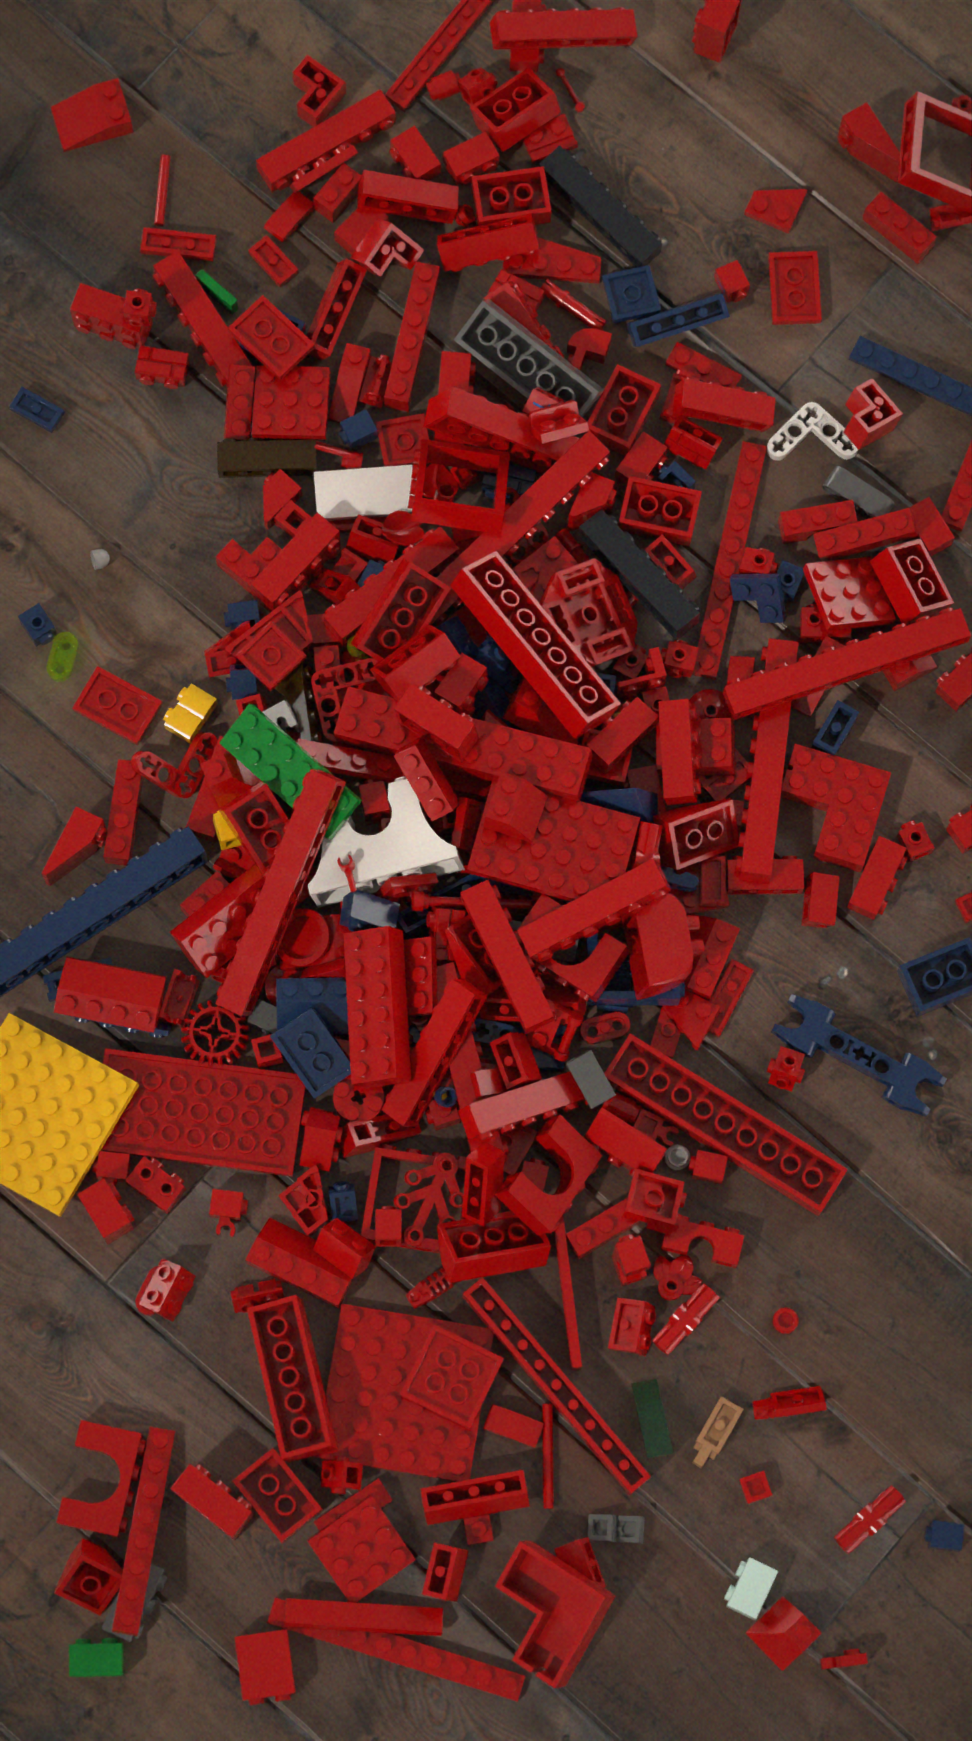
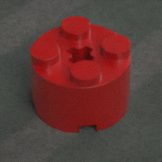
M350 1074L335 1086L333 1102L336 1114L341 1116L340 1119L345 1123L362 1119L370 1121L380 1116L383 1112L381 1109L385 1104L382 1086L363 1088L352 1085ZM356 1095L365 1097L363 1104L359 1105L358 1102H353Z

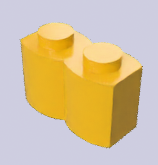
M192 683L188 688L184 687L177 697L179 703L174 709L170 707L163 718L166 721L164 724L165 729L191 744L196 734L200 732L217 705L215 697Z

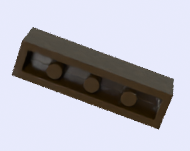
M250 438L247 441H237L236 439H224L223 442H217L219 478L267 477L272 472L276 473L279 469L288 476H314V472H317L316 440L273 438L272 441H262L260 438Z

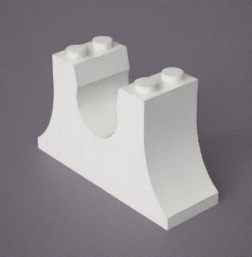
M406 776L399 777L394 782L388 783V801L392 808V817L389 825L382 832L370 836L355 832V823L350 816L332 840L323 838L320 864L315 876L308 884L309 894L318 908L343 901L345 895L351 892L347 877L337 863L339 857L342 865H347L350 862L348 855L352 857L355 863V868L352 872L356 889L369 894L376 893L389 877L436 873L438 877L465 870L463 860L456 846L445 842L429 826L425 809Z

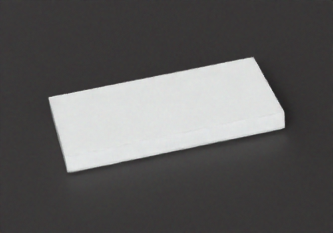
M412 465L314 472L317 512L327 521L356 519L358 514L367 518L387 517L395 511H406L412 514V509L408 508L409 495H412L409 494Z

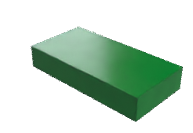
M200 270L195 275L203 290L233 315L238 310L237 299L204 270Z

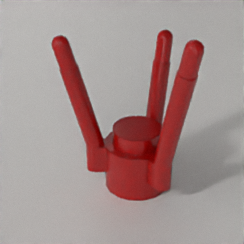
M316 441L315 449L342 456L341 467H344L345 470L361 468L363 453L348 451Z

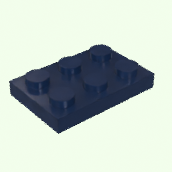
M313 1006L270 1036L314 1099L351 1074L350 1058Z

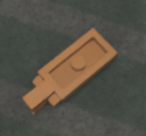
M722 1396L720 1397L695 1441L694 1449L699 1452L692 1464L702 1468L708 1457L714 1460L744 1410L743 1408Z

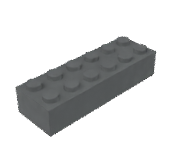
M490 299L483 300L454 339V341L525 397L529 398L532 390L539 387L559 397L564 402L575 400L579 415L582 418L585 417L604 391L603 388Z

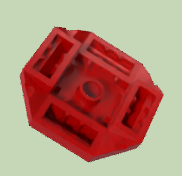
M594 558L551 575L539 604L591 667L634 650V639L637 633L638 622L620 579L616 574L602 566V563Z

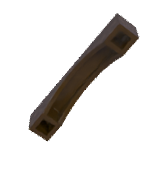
M302 662L275 689L292 705L300 726V738L324 743L323 737L319 733L318 725L321 721L316 710V700L311 684V678L314 673L310 666Z

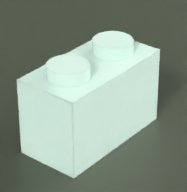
M750 1557L747 1559V1562L741 1561L735 1574L739 1576V1579L735 1586L730 1585L724 1599L728 1600L726 1607L755 1620L778 1571Z

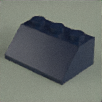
M639 788L582 792L580 799L582 802L640 817V821L654 824L653 816L658 815V794Z
M346 977L276 979L277 1030L313 1006L334 1036H349Z

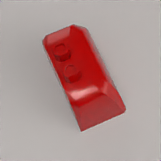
M668 892L664 899L657 902L650 901L643 905L644 908L634 914L629 912L621 917L626 946L630 951L628 957L637 1001L678 987L690 975L693 957L701 955L705 950L703 940L691 939L689 933L698 932L700 929L699 916L686 915V911L679 899Z

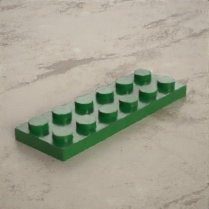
M248 704L219 742L292 808L295 799L302 792L304 787L302 785L303 779L310 772V769H319L333 775L253 704ZM344 786L324 835L328 840L333 839L362 801L346 786Z

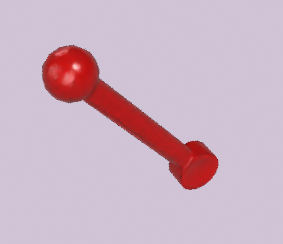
M558 68L556 75L562 79L575 102V110L583 112L585 108L584 103L579 102L565 77V70Z

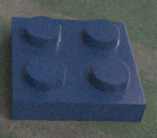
M650 265L602 275L613 324L661 312Z

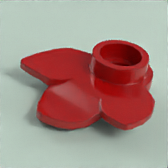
M659 1256L656 1259L653 1275L659 1282L658 1292L664 1299L672 1301L677 1300L681 1295H692L701 1286L702 1280L692 1275L693 1261L690 1256H679L672 1263L663 1256ZM673 1284L676 1289L670 1290L667 1285Z

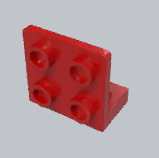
M659 647L649 649L648 658H645V676L617 683L615 696L618 700L630 701L635 699L637 695L642 694V692L665 687L667 674Z

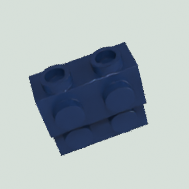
M486 631L487 637L478 647L479 653L475 661L487 667V674L510 694L516 691L523 675Z

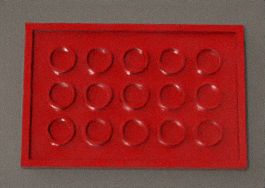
M493 778L466 873L567 901H573L626 872L640 817L543 792L548 798L533 841L530 843L483 827L485 816L498 782L497 778Z

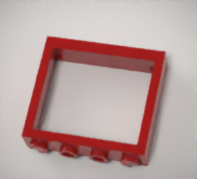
M917 91L904 104L897 183L972 214V161L969 189L920 169L924 116L972 136V114Z
M422 439L420 449L415 448L413 463L417 464H413L409 492L412 495H409L408 508L412 509L411 521L501 534L510 452ZM426 463L496 473L493 509L422 498Z
M382 1144L381 1148L375 1147L361 1236L365 1237L369 1242L375 1243V1230L370 1228L382 1158L433 1165L434 1158L440 1153L432 1152V1156L421 1154L422 1151L418 1149L407 1148L406 1152L397 1151V1147ZM457 1156L458 1170L465 1171L466 1157ZM444 1161L442 1167L449 1168V1162ZM461 1210L460 1220L466 1219V1218L462 1217V1210ZM410 1235L414 1241L418 1238V1236ZM401 1237V1248L440 1254L439 1240L424 1237L421 1244L408 1246Z

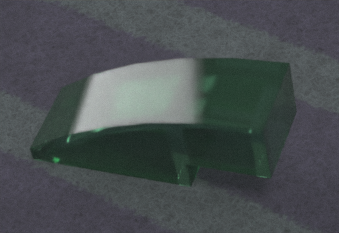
M657 1379L631 1383L646 1459L672 1455L673 1449Z

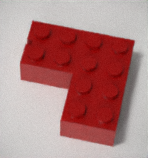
M795 744L782 784L780 798L826 811L813 858L861 873L891 772Z
M520 1541L495 1585L496 1588L537 1614L512 1661L530 1673L537 1672L536 1677L554 1689L565 1687L616 1595L533 1541Z

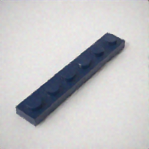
M859 336L849 356V360L972 416V387Z

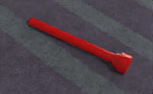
M412 891V911H423V909H428V906L465 908L461 897H436L424 894L423 891ZM530 899L498 900L502 909L505 907L507 909H532L534 906L533 901Z

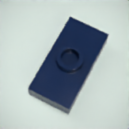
M24 387L20 388L9 406L11 411L53 433L65 413L62 408Z

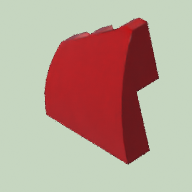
M314 1165L297 1178L296 1182L278 1195L308 1236H312L328 1221L319 1168Z

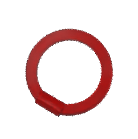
M299 908L294 910L289 924L299 917L315 919L322 929L321 945L313 955L304 959H295L285 953L281 942L276 954L283 962L290 966L306 967L320 960L326 953L330 944L331 932L328 922L320 913L308 908Z

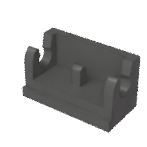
M587 1050L566 1062L590 1109L616 1095L591 1050Z

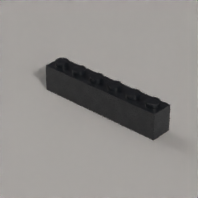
M559 145L539 164V167L544 166L546 181L636 268L647 266L661 253L662 241L655 232L648 231L644 227V222L637 215L633 216L621 199H615L603 182L599 183L594 179L591 170L586 166L582 167L570 150H564Z
M601 509L579 526V538L619 577L625 587L676 641L699 623L700 610L692 600L688 601L683 596L682 589L676 583L672 584L666 578L667 574L659 565L655 566L650 561L649 554L643 548L639 549L634 544L633 537L627 531L623 532L618 527V522L611 514L607 515Z

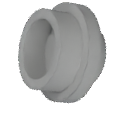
M673 1145L666 1151L665 1162L673 1170H682L690 1162V1153L682 1145Z

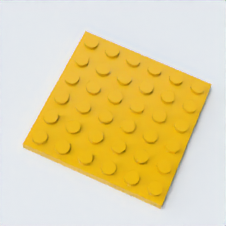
M8 1013L0 1027V1184L61 1217L139 1087V1084L11 1013Z

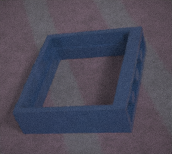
M598 934L586 938V959L598 945ZM683 982L678 987L671 989V991L638 1001L635 991H603L597 1002L589 998L587 1005H679L680 997L685 996V984Z

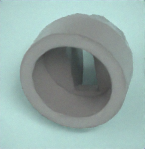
M103 549L90 551L92 565L95 570L102 569L108 565L110 556L107 551Z

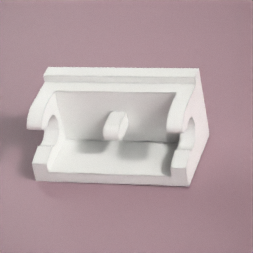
M285 700L263 711L284 732H287L286 728L289 726L291 728L295 727L296 731L300 732L297 715L293 707Z

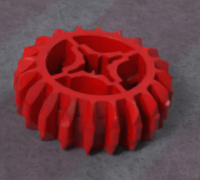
M211 1000L207 1001L208 1008L206 1009L199 1003V1013L193 1009L189 1011L193 1020L187 1017L184 1018V1022L190 1027H181V1032L188 1034L181 1038L182 1043H189L184 1047L185 1052L193 1051L190 1055L192 1060L200 1056L198 1063L201 1065L204 1061L209 1060V1067L213 1066L214 1061H218V1066L222 1067V1060L227 1059L229 1065L233 1064L232 1055L237 1059L241 1058V1054L237 1049L242 1051L247 1049V1046L241 1043V1041L246 1042L250 1039L248 1035L242 1034L249 1031L248 1025H241L246 1021V1017L240 1016L237 1018L238 1014L230 1012L219 1005L213 1007ZM214 1015L210 1025L197 1028L203 1019ZM222 1016L228 1018L235 1025L236 1033L230 1032V1030L224 1029L221 1026ZM217 1024L221 1036H218V1039H215L213 1043L212 1036L209 1033L216 1029ZM194 1035L209 1041V1052L202 1050L196 1044ZM234 1040L228 1049L217 1053L221 1043Z

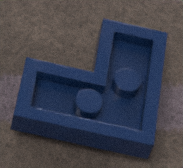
M780 574L731 575L729 579L733 601H757L760 623L785 622L787 617Z

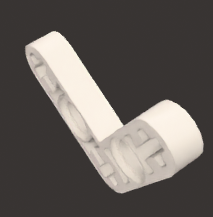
M809 402L769 440L767 454L773 460L784 459L810 432H813L842 459H852L857 454L858 449L843 433L845 428L819 404ZM807 410H808L809 412L816 411V415H815L816 419H815L814 417H810V418L806 421V426H805V424L803 423V421H804V420L806 419V417H807ZM826 425L833 426L836 429V434L831 437L826 436L822 431L823 427ZM798 426L802 433L798 437H792L788 433V428ZM840 434L843 435L841 437V441L844 444H852V451H850L849 449L843 451V443H841L839 440L837 441V444L834 443L839 438ZM785 438L786 442L782 447L783 452L779 450L774 452L773 444L778 446L783 442V439Z

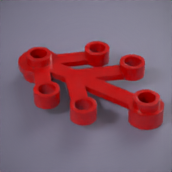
M440 1153L434 1158L433 1165L419 1170H409L405 1173L404 1180L411 1186L419 1184L423 1178L435 1175L431 1185L407 1194L400 1193L394 1197V1205L399 1209L408 1208L411 1203L424 1199L413 1225L405 1227L402 1231L401 1237L406 1245L417 1246L422 1243L424 1239L422 1229L433 1205H435L440 1219L439 1224L444 1223V1220L447 1218L450 1221H456L454 1217L449 1215L441 1192V1187L445 1181L451 1195L449 1198L450 1204L455 1208L463 1207L464 1194L460 1192L455 1178V1173L458 1170V1161L454 1155ZM444 1161H448L450 1164L448 1170H444L442 1167ZM411 1173H414L417 1176V1179L414 1183L409 1180V1175ZM456 1195H459L462 1199L459 1205L454 1202ZM401 1196L406 1199L404 1206H401L398 1202ZM412 1231L418 1233V1238L415 1241L410 1237Z

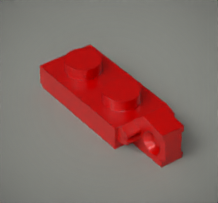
M820 1386L770 1393V1397L766 1399L752 1401L755 1420L826 1410V1402L822 1387Z

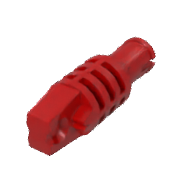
M440 1268L413 1287L406 1294V1298L411 1306L416 1309L453 1288L455 1282L450 1283L444 1268Z

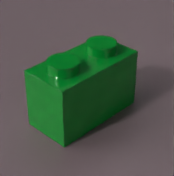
M118 1638L102 1639V1644H91V1639H75V1644H69V1677L124 1676V1644L118 1643Z

